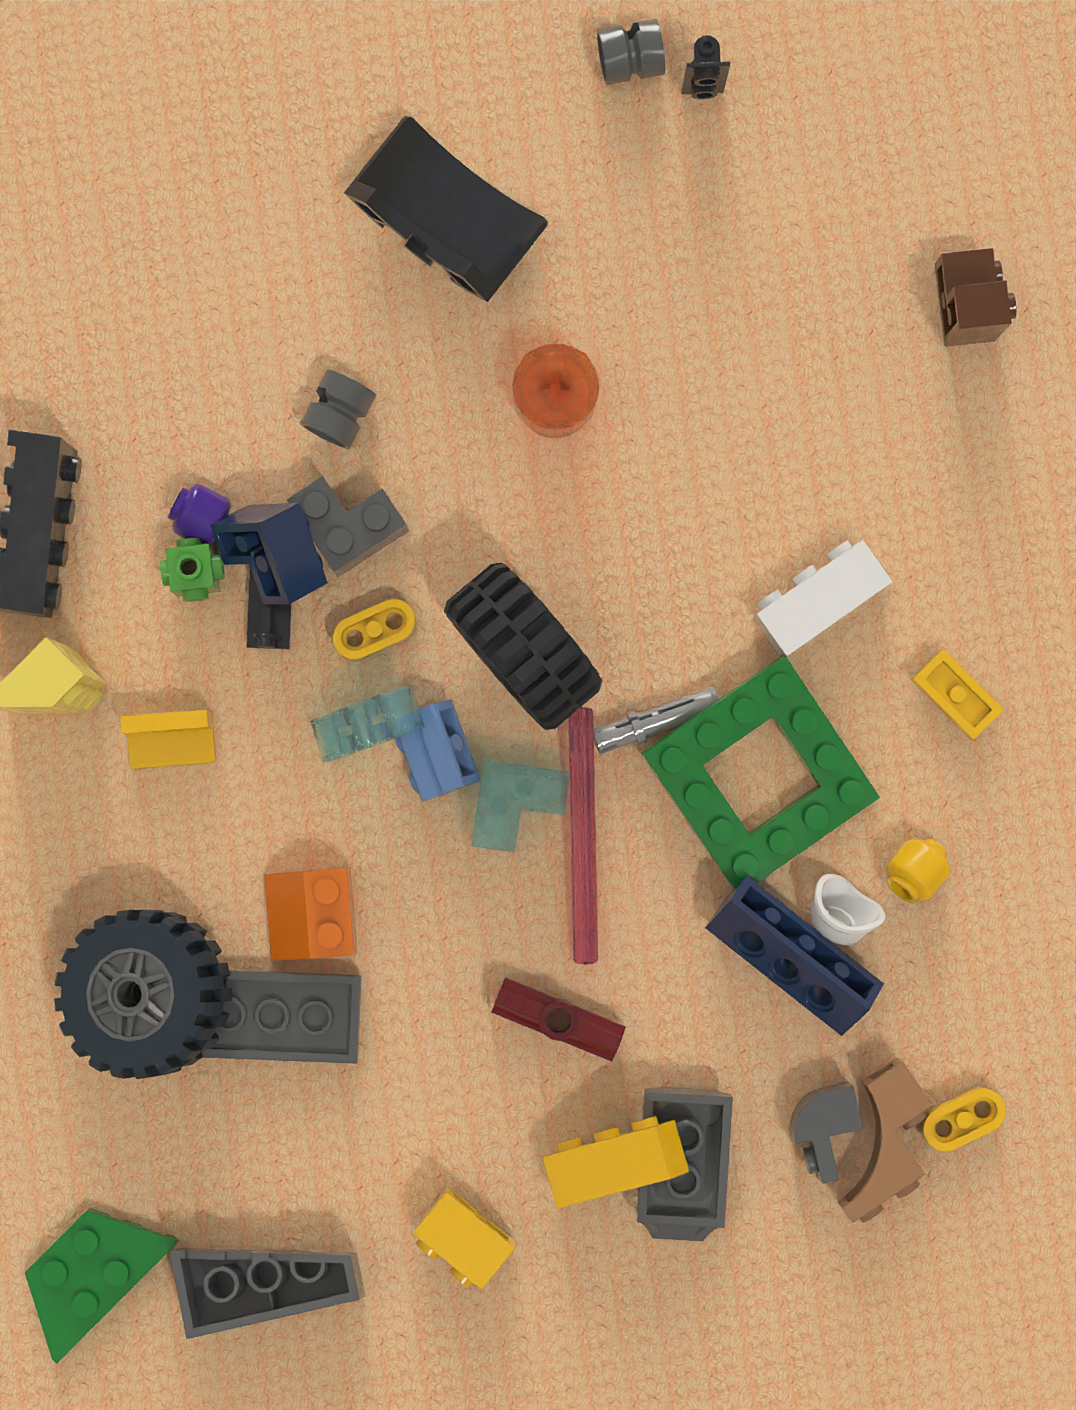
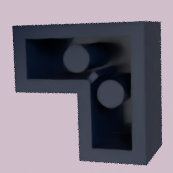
M300 503L248 505L228 515L223 520L210 525L224 565L249 564L263 604H291L328 584L323 571L322 559L314 546L308 529V519L302 511Z

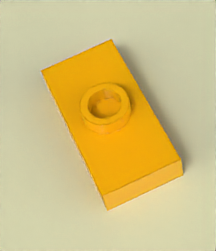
M941 649L911 679L971 741L975 740L1004 711L944 649Z

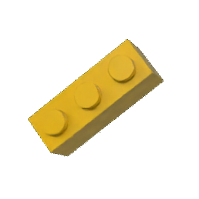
M654 1116L631 1123L633 1131L625 1134H620L619 1127H614L593 1133L595 1142L583 1145L581 1137L557 1143V1153L542 1157L556 1208L669 1180L689 1172L675 1120L658 1124L657 1117Z

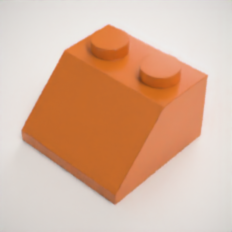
M351 867L264 874L271 960L316 959L352 956L358 953Z

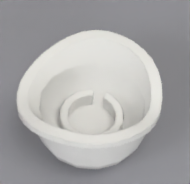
M826 874L817 882L814 902L810 911L811 921L817 931L831 942L840 945L856 944L870 931L879 928L884 922L885 912L877 902L863 895L845 878L835 874Z

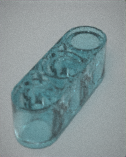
M412 685L379 694L310 721L323 763L355 754L425 728Z

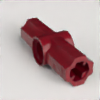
M507 977L503 981L491 1011L493 1014L540 1032L552 1040L562 1041L611 1062L617 1053L626 1028L622 1024L575 1006L565 999L553 997ZM553 1008H564L571 1015L570 1024L564 1030L556 1031L547 1025L546 1016Z

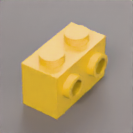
M449 1186L416 1225L413 1233L419 1238L416 1245L432 1259L436 1260L438 1256H441L452 1265L450 1273L468 1288L475 1284L482 1290L515 1249V1240Z

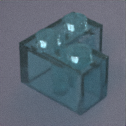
M484 760L472 847L515 852L521 810L564 816L570 772Z

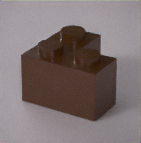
M993 248L942 253L935 263L944 347L995 342L1012 324L1011 319L1016 318L1017 307L1014 293H1008L1007 280L1003 281L1001 262L994 260Z

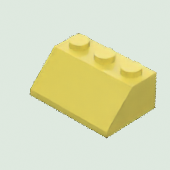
M45 637L0 682V710L13 714H78L83 709L87 713L102 700L104 694L101 690L108 683L74 649Z

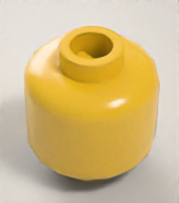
M909 839L905 841L886 867V873L889 878L887 884L891 891L908 903L930 901L951 874L945 848L932 839H926V841Z

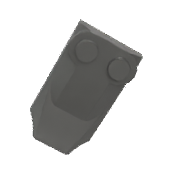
M673 1087L644 1089L643 1119L656 1116L658 1124L675 1120L689 1172L675 1178L638 1188L637 1223H642L652 1238L704 1241L715 1229L725 1228L732 1094L706 1089Z

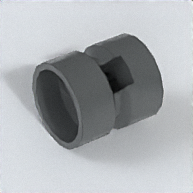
M657 19L634 22L628 31L621 25L597 29L599 58L606 85L627 82L634 73H637L641 79L665 75L664 48Z
M326 370L316 390L320 399L318 402H310L300 425L330 443L350 449L360 430L356 421L358 417L367 416L376 398V394L369 388L343 374Z

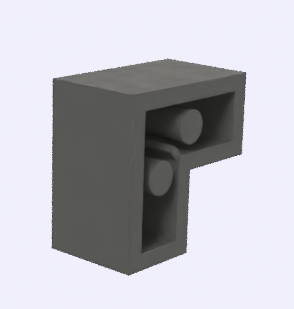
M322 476L287 499L288 503H300L301 509L308 519V529L312 540L337 577H340L409 532L407 524L383 489L346 512Z

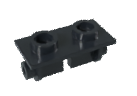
M704 35L696 40L694 44V60L686 64L681 95L692 94L694 99H710L716 97L717 93L724 92L730 69V61L721 62L720 45L714 37Z
M251 569L249 573L247 648L290 649L292 603L263 604Z

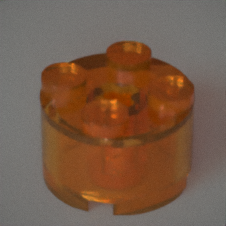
M564 344L543 345L525 354L514 374L513 402L517 414L531 430L549 438L567 437L582 428L595 412L599 394V380L596 369L587 354ZM557 383L560 384L562 390L567 391L561 392L560 399H552L551 392L544 390H549L551 384Z

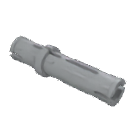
M712 686L693 695L685 696L647 711L626 713V718L591 729L597 750L602 755L635 742L637 745L646 743V738L679 727L717 701L718 696Z

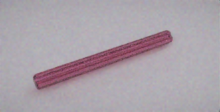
M580 707L568 718L573 960L577 964L587 965L597 963L594 720L592 708Z

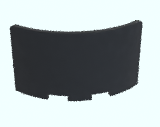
M404 116L344 192L381 228L387 226L404 240L408 239L404 247L429 266L433 262L437 263L451 276L450 280L486 302L491 299L548 225V221L543 216L515 202L471 171L410 116Z

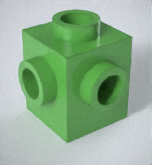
M188 538L176 541L177 547L166 549L167 560L160 561V571L163 586H170V592L177 597L182 596L184 602L209 599L208 593L220 592L219 580L225 579L224 563L221 554H216V550L210 544H202L199 538ZM195 561L197 564L195 573L185 575L183 564Z

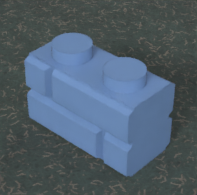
M452 699L428 705L393 720L396 728L394 735L396 745L406 755L411 769L409 774L411 786L420 794L422 802L481 781Z

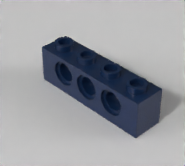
M746 876L725 898L705 927V929L841 1036L870 1010L884 985L882 981L825 938L749 876Z

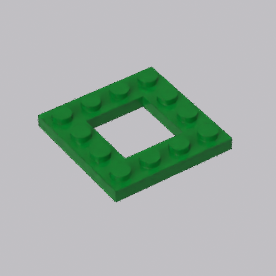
M781 655L641 752L733 889L746 876H749L756 883L760 882L880 798L784 655ZM770 718H773L818 785L748 833L703 765Z

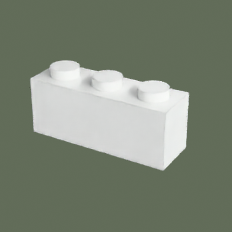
M848 540L827 554L831 560L829 564L819 571L816 570L814 565H811L792 579L796 585L792 590L782 596L777 589L757 603L761 611L753 619L780 656L784 655L787 657L893 582L863 540L853 547Z

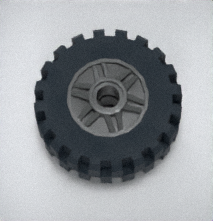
M163 910L118 911L116 915H105L95 920L94 929H83L75 937V942L79 946L77 948H67L61 959L63 963L67 964L65 972H57L55 986L61 987V998L54 999L55 1012L63 1011L65 1021L61 1022L59 1026L64 1036H73L75 1042L71 1045L73 1051L79 1057L90 1056L89 1066L100 1072L110 1070L111 1076L122 1079L132 1077L143 1079L181 1071L183 1066L193 1065L203 1058L201 1051L211 1049L219 1039L218 1034L215 1033L216 1028L226 1026L229 1013L222 1011L224 1002L232 1001V988H225L223 978L231 975L228 963H219L216 958L222 952L215 940H206L204 936L207 931L198 923H188L186 916L175 912H163Z

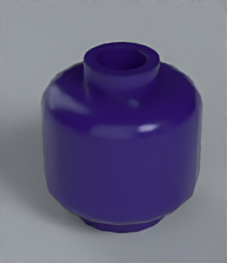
M194 484L189 490L184 487L181 489L167 518L173 520L172 529L177 535L185 539L199 538L202 544L212 545L215 539L210 525L226 518L231 504L225 496L201 484Z

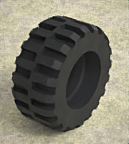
M502 562L490 564L446 602L444 613L457 631L514 699L543 729H556L600 691L603 680L596 668L591 664L592 662L544 603Z

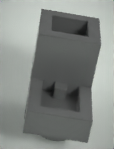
M847 1081L813 1090L799 1101L791 1116L789 1127L790 1139L795 1145L809 1142L810 1147L803 1148L806 1166L809 1174L816 1173L817 1178L822 1184L839 1180L830 1137L863 1129L854 1086Z

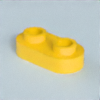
M385 600L340 621L333 632V644L336 650L346 659L355 661L365 659L408 639L415 630V614L412 608L402 600ZM398 614L403 619L401 627L395 630L388 628V617ZM355 631L363 635V642L358 647H352L348 644V636Z
M973 1088L930 1109L926 1113L927 1117L921 1122L922 1136L931 1147L938 1151H953L999 1128L1006 1116L1005 1103L999 1094L989 1088ZM980 1101H985L988 1105L987 1113L984 1116H976L974 1112L975 1105ZM941 1120L948 1121L950 1126L949 1131L945 1135H937L935 1131L936 1124Z

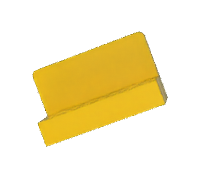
M194 710L120 716L121 734L127 735L129 766L131 769L208 764L216 761L212 711Z

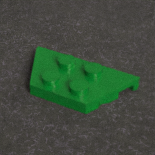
M89 1208L25 1272L52 1360L56 1364L178 1243L179 1240L175 1236L170 1234L163 1235L142 1228L140 1224L128 1220L121 1221L112 1218L110 1214Z

